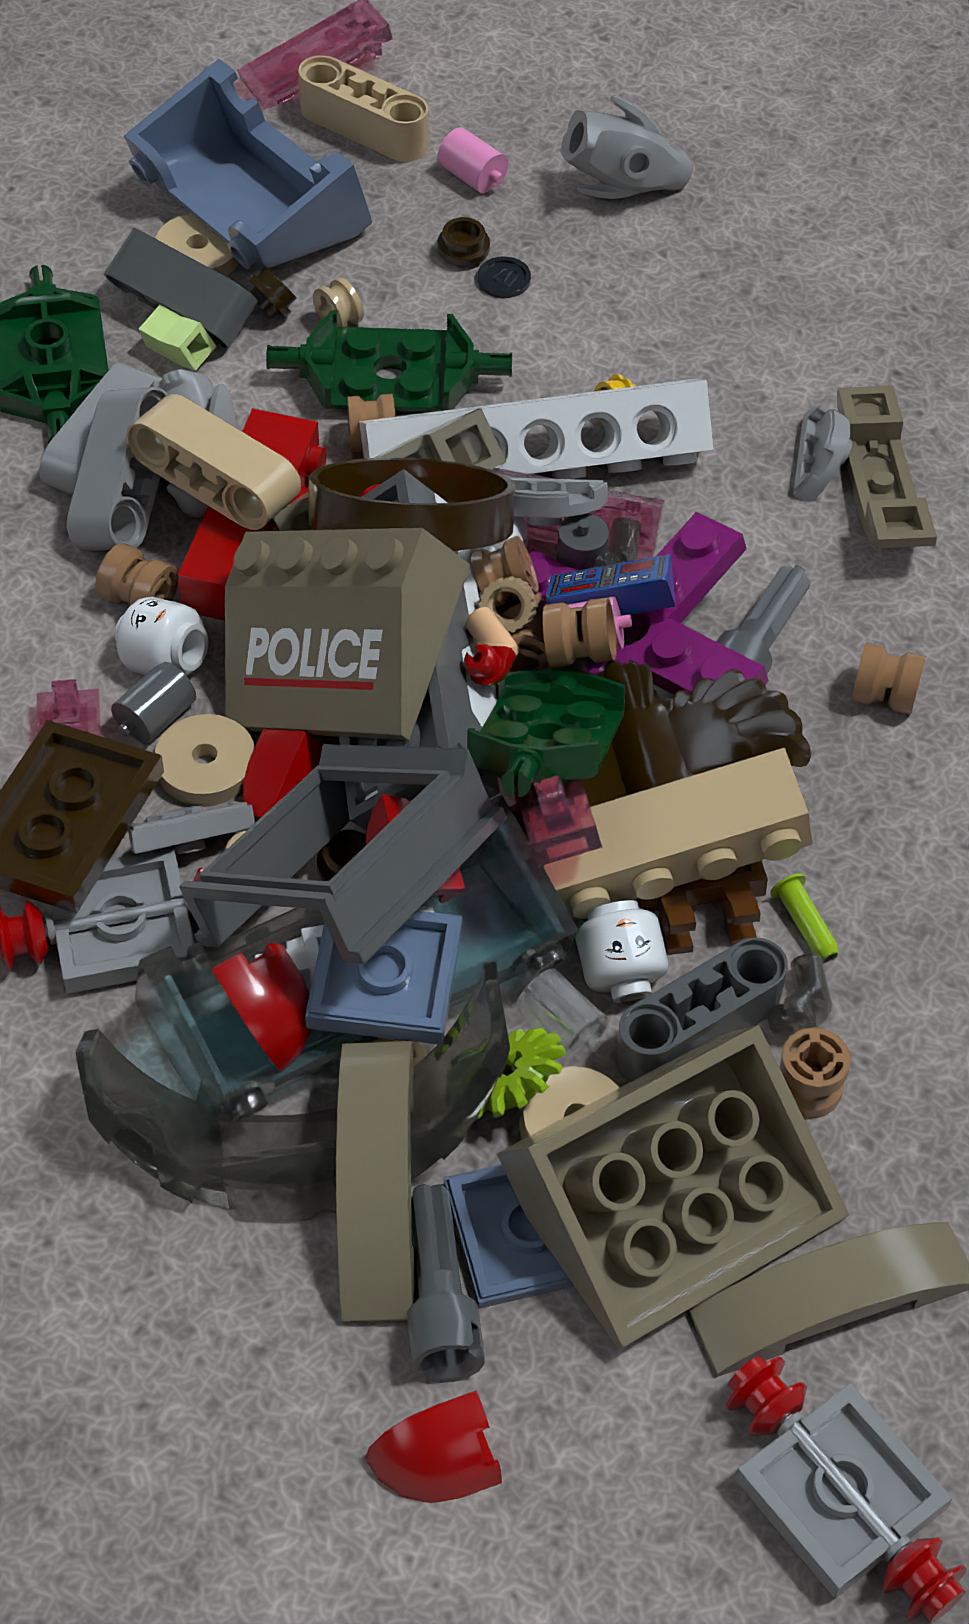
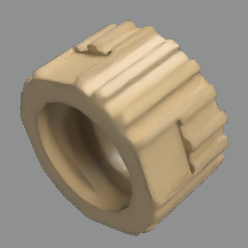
M513 576L505 579L499 578L489 583V586L485 587L483 594H481V601L479 603L480 608L488 607L492 609L506 630L512 633L528 626V623L532 622L538 605L533 594V587H530L529 583L524 582L521 578H514ZM503 591L513 592L521 601V611L515 618L508 619L502 617L495 609L496 599Z

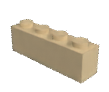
M785 748L532 825L561 921L574 917L588 919L587 915L591 909L612 902L636 898L655 899L669 893L675 886L702 878L705 880L721 879L733 873L738 867L764 859L771 861L783 860L793 856L801 848L813 845L809 812Z

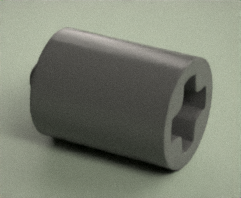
M589 513L566 517L560 523L558 530L556 560L577 571L606 566L609 539L607 524L600 517Z
M164 661L150 670L112 704L111 712L116 723L119 725L118 731L123 736L131 735L142 744L150 743L195 702L196 691L190 680L179 668Z

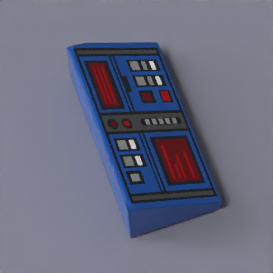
M671 554L552 575L546 593V604L564 602L568 605L585 602L589 599L615 597L621 616L676 607Z

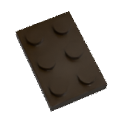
M47 720L0 790V889L77 914L127 833L128 828L137 817L164 773L162 755Z

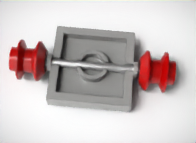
M174 848L110 859L77 914L51 906L52 916L46 917V924H44L41 910L29 900H25L22 914L7 917L0 907V959L5 960L7 971H11L15 956L29 954L37 966L41 965L48 952L46 938L48 936L51 945L57 944L66 994L198 969L197 955L189 918H194L179 888L182 883ZM202 867L198 869L193 881L197 882L200 879L199 874L204 871Z
M757 1356L748 1361L732 1376L728 1383L733 1393L729 1397L726 1407L730 1411L744 1407L748 1408L754 1415L748 1429V1433L751 1436L777 1433L779 1437L737 1469L736 1482L835 1599L885 1559L889 1565L885 1571L882 1590L885 1593L903 1589L912 1600L906 1618L912 1621L922 1613L931 1623L941 1618L966 1593L958 1581L965 1574L967 1568L964 1565L949 1569L943 1566L937 1559L943 1543L939 1537L917 1539L914 1542L911 1541V1538L948 1509L952 1501L950 1494L851 1383L804 1417L800 1411L804 1405L807 1386L804 1382L787 1386L781 1380L780 1374L785 1366V1360L782 1357H776L766 1362L761 1356Z

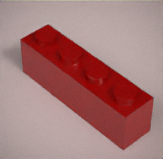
M252 408L242 432L283 456L294 466L301 480V490L292 500L294 501L309 492L310 474L314 470L326 465L327 450L326 447L319 446L318 422ZM208 506L177 575L181 604L195 609L200 616L225 621V586L234 564L235 553L242 543L245 532L278 531L273 519L261 529L250 530Z

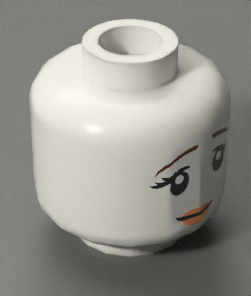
M156 597L138 599L119 619L115 629L116 646L121 662L128 670L141 675H146L154 667L165 661L173 664L188 676L202 664L208 650L207 631L196 610L184 604Z
M633 900L612 902L591 909L587 915L588 921L581 925L576 932V943L588 988L601 993L611 992L614 1003L639 1000L651 995L650 984L658 981L668 971V959L657 916L651 911L639 909L638 903Z

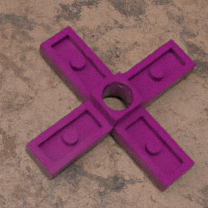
M695 512L656 555L671 554L676 607L631 614L632 627L623 628L624 641L633 637L643 638L636 643L624 646L623 649H618L615 660L622 664L629 660L636 662L638 665L643 663L649 664L652 671L653 684L673 695L679 690L692 691L699 680L703 678L716 680L724 672L732 668L741 671L745 679L758 678L766 685L769 680L765 666L681 624L747 550L743 534ZM532 548L528 553L538 579V592H540L544 599L541 604L543 609L546 604V593L551 576L577 570ZM515 594L508 597L505 604L513 607L521 601ZM585 657L589 663V673L597 675L605 670L607 662L596 663L591 658Z

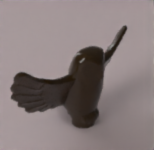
M618 660L608 661L605 665V670L599 672L597 676L625 685V712L598 774L590 779H580L566 786L532 782L529 792L522 797H518L517 788L514 794L516 804L504 810L510 820L507 828V838L509 843L516 849V861L520 869L526 874L534 875L544 867L533 831V824L781 748H785L791 766H807L811 758V750L808 741L802 734L803 725L801 718L789 708L788 700L784 693L767 690L765 683L761 679H745L742 672L734 668L724 672L716 680L712 678L699 680L692 691L679 690L674 694L673 698L662 700L661 695L653 688V677L649 664L643 663L638 665L631 660L623 664Z

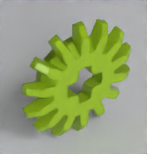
M541 1027L529 1029L526 1033L522 1029L512 1031L507 1038L506 1044H502L498 1038L491 1040V1052L486 1053L477 1050L470 1057L475 1064L463 1066L456 1077L460 1081L452 1089L454 1099H459L456 1106L462 1113L472 1107L471 1116L478 1119L481 1118L487 1109L492 1111L495 1118L503 1116L504 1111L517 1106L520 1109L528 1104L527 1101L538 1092L544 1093L550 1087L546 1084L550 1075L560 1074L563 1066L553 1060L566 1056L564 1046L556 1045L562 1040L555 1032L547 1033ZM509 1066L517 1068L508 1076L500 1073Z

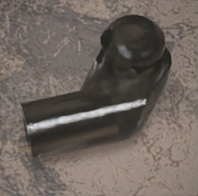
M614 518L608 551L597 556L592 568L637 560L642 524L631 518Z
M803 954L791 961L790 967L795 991L785 998L784 1004H777L769 1009L767 1015L769 1027L775 1037L781 1040H788L790 1035L801 1029L818 1028L829 1018L832 1010V1000L823 959L818 954Z

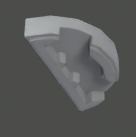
M817 406L803 415L794 483V496L802 501H814L824 491L838 468L846 461L852 449V441L849 439L850 421L835 409L827 410L822 406Z
M511 478L516 486L514 515L527 517V522L531 525H556L562 522V517L586 514L598 510L608 503V485L603 480Z
M229 802L226 806L203 810L201 805L148 816L143 824L132 823L131 827L128 828L131 850L135 854L167 847V849L174 848L175 854H184L206 848L205 838L249 829L255 824L252 805H247V802Z

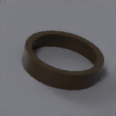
M370 458L337 462L322 466L314 470L309 476L308 524L312 530L423 528L452 551L481 548L502 542L512 535L516 486L511 478L502 473L459 462L419 458ZM404 469L447 503L391 502L358 497V495L370 486L382 484Z

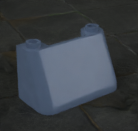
M221 59L216 60L124 135L133 155L129 160V164L138 178L147 186L155 183L227 244L233 257L246 269L253 265L262 271L265 267L269 269L351 240L372 223L354 164L337 151L330 157L325 155L318 162L265 120L258 101L253 97L247 101L237 95L233 84L238 79L235 70Z

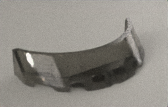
M496 961L482 963L483 966L472 994L460 1016L445 1035L443 1045H437L413 1067V1112H410L411 1180L430 1168L440 1158L445 1160L468 1135L467 1130L485 1106L498 1078H501L510 1051V1042ZM100 1029L84 1032L75 1054L88 1119L108 1144L112 1141L137 1166L159 1180L160 1187L191 1203L194 1198L220 1208L237 1210L238 1217L255 1220L305 1221L311 1220L315 1215L323 1212L337 1214V1107L296 1115H255L213 1107L181 1095L142 1072L112 1045Z

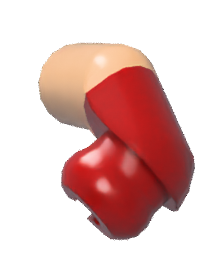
M488 607L478 608L467 617L465 623L467 630L478 644L475 645L477 652L473 657L466 652L464 667L475 684L490 686L504 680L518 654V646L492 609Z

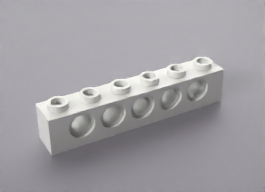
M699 379L359 421L364 459H370L446 422L482 408L506 460L505 463L491 470L502 473L509 478H530L531 473L552 471V479L581 478L586 476L585 466L607 464L608 473L635 471L642 469L641 459L661 456L663 458V465H681L697 462L696 452L714 450L707 380ZM653 411L659 418L660 430L652 441L644 443L638 436L637 423L644 413ZM598 418L604 425L605 437L600 446L593 450H588L581 441V430L588 420ZM542 425L549 433V447L542 455L531 457L524 446L525 436L532 427Z

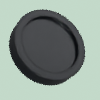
M501 256L491 258L485 261L478 270V284L485 293L498 298L519 296L529 288L531 283L529 267L521 260L513 257Z

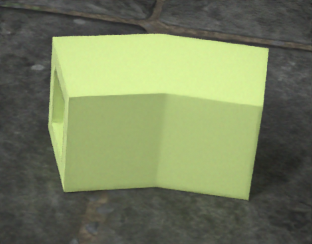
M160 304L139 328L146 347L176 364L194 371L199 368L216 347L200 322L182 317Z

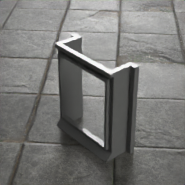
M323 744L319 766L315 767L200 873V879L197 882L184 881L179 888L200 928L194 935L199 946L218 948L262 905L320 910L343 961L365 964L507 819L503 807L492 806L468 749ZM345 781L428 785L329 882L291 879L294 874L350 822Z

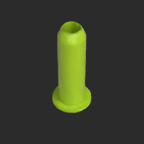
M802 873L787 876L771 889L770 894L772 898L780 897L813 955L823 963H825L824 960L832 955L834 960L839 954L838 944L803 887L806 877Z

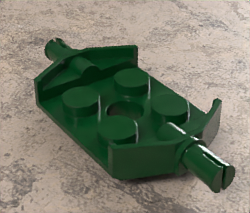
M36 265L29 271L31 287H28L29 291L0 302V412L45 423L48 429L49 444L109 370L99 298L89 293L56 288V284H53L52 279L53 272L46 265H41L43 280H40L38 265ZM46 338L59 339L58 342L51 345L37 343Z
M331 310L307 337L306 344H301L300 347L267 345L266 367L267 369H300V378L307 379L325 409H347L348 396H359L364 401H376L381 394H393L395 411L436 412L454 409L472 383L478 384V375L512 377V352L482 353L474 349V343L453 314H447V330L337 327V310ZM387 368L403 372L400 377L393 379L382 378L376 374L380 370Z
M577 658L572 665L562 666L561 668L508 672L504 680L499 682V699L481 731H476L475 728H468L467 749L475 766L490 771L502 779V787L510 796H514L518 788V797H522L529 792L532 782L566 786L580 779L594 777L598 774L625 712V685L589 673V663L586 658Z

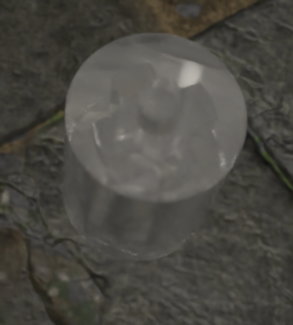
M548 969L535 977L523 990L516 1003V1010L532 1026L544 1028L547 1033L555 1032L562 1041L556 1045L564 1046L566 1049L565 1057L568 1060H574L586 1049L595 1052L601 1046L599 1039L606 1030L608 1018L556 969Z

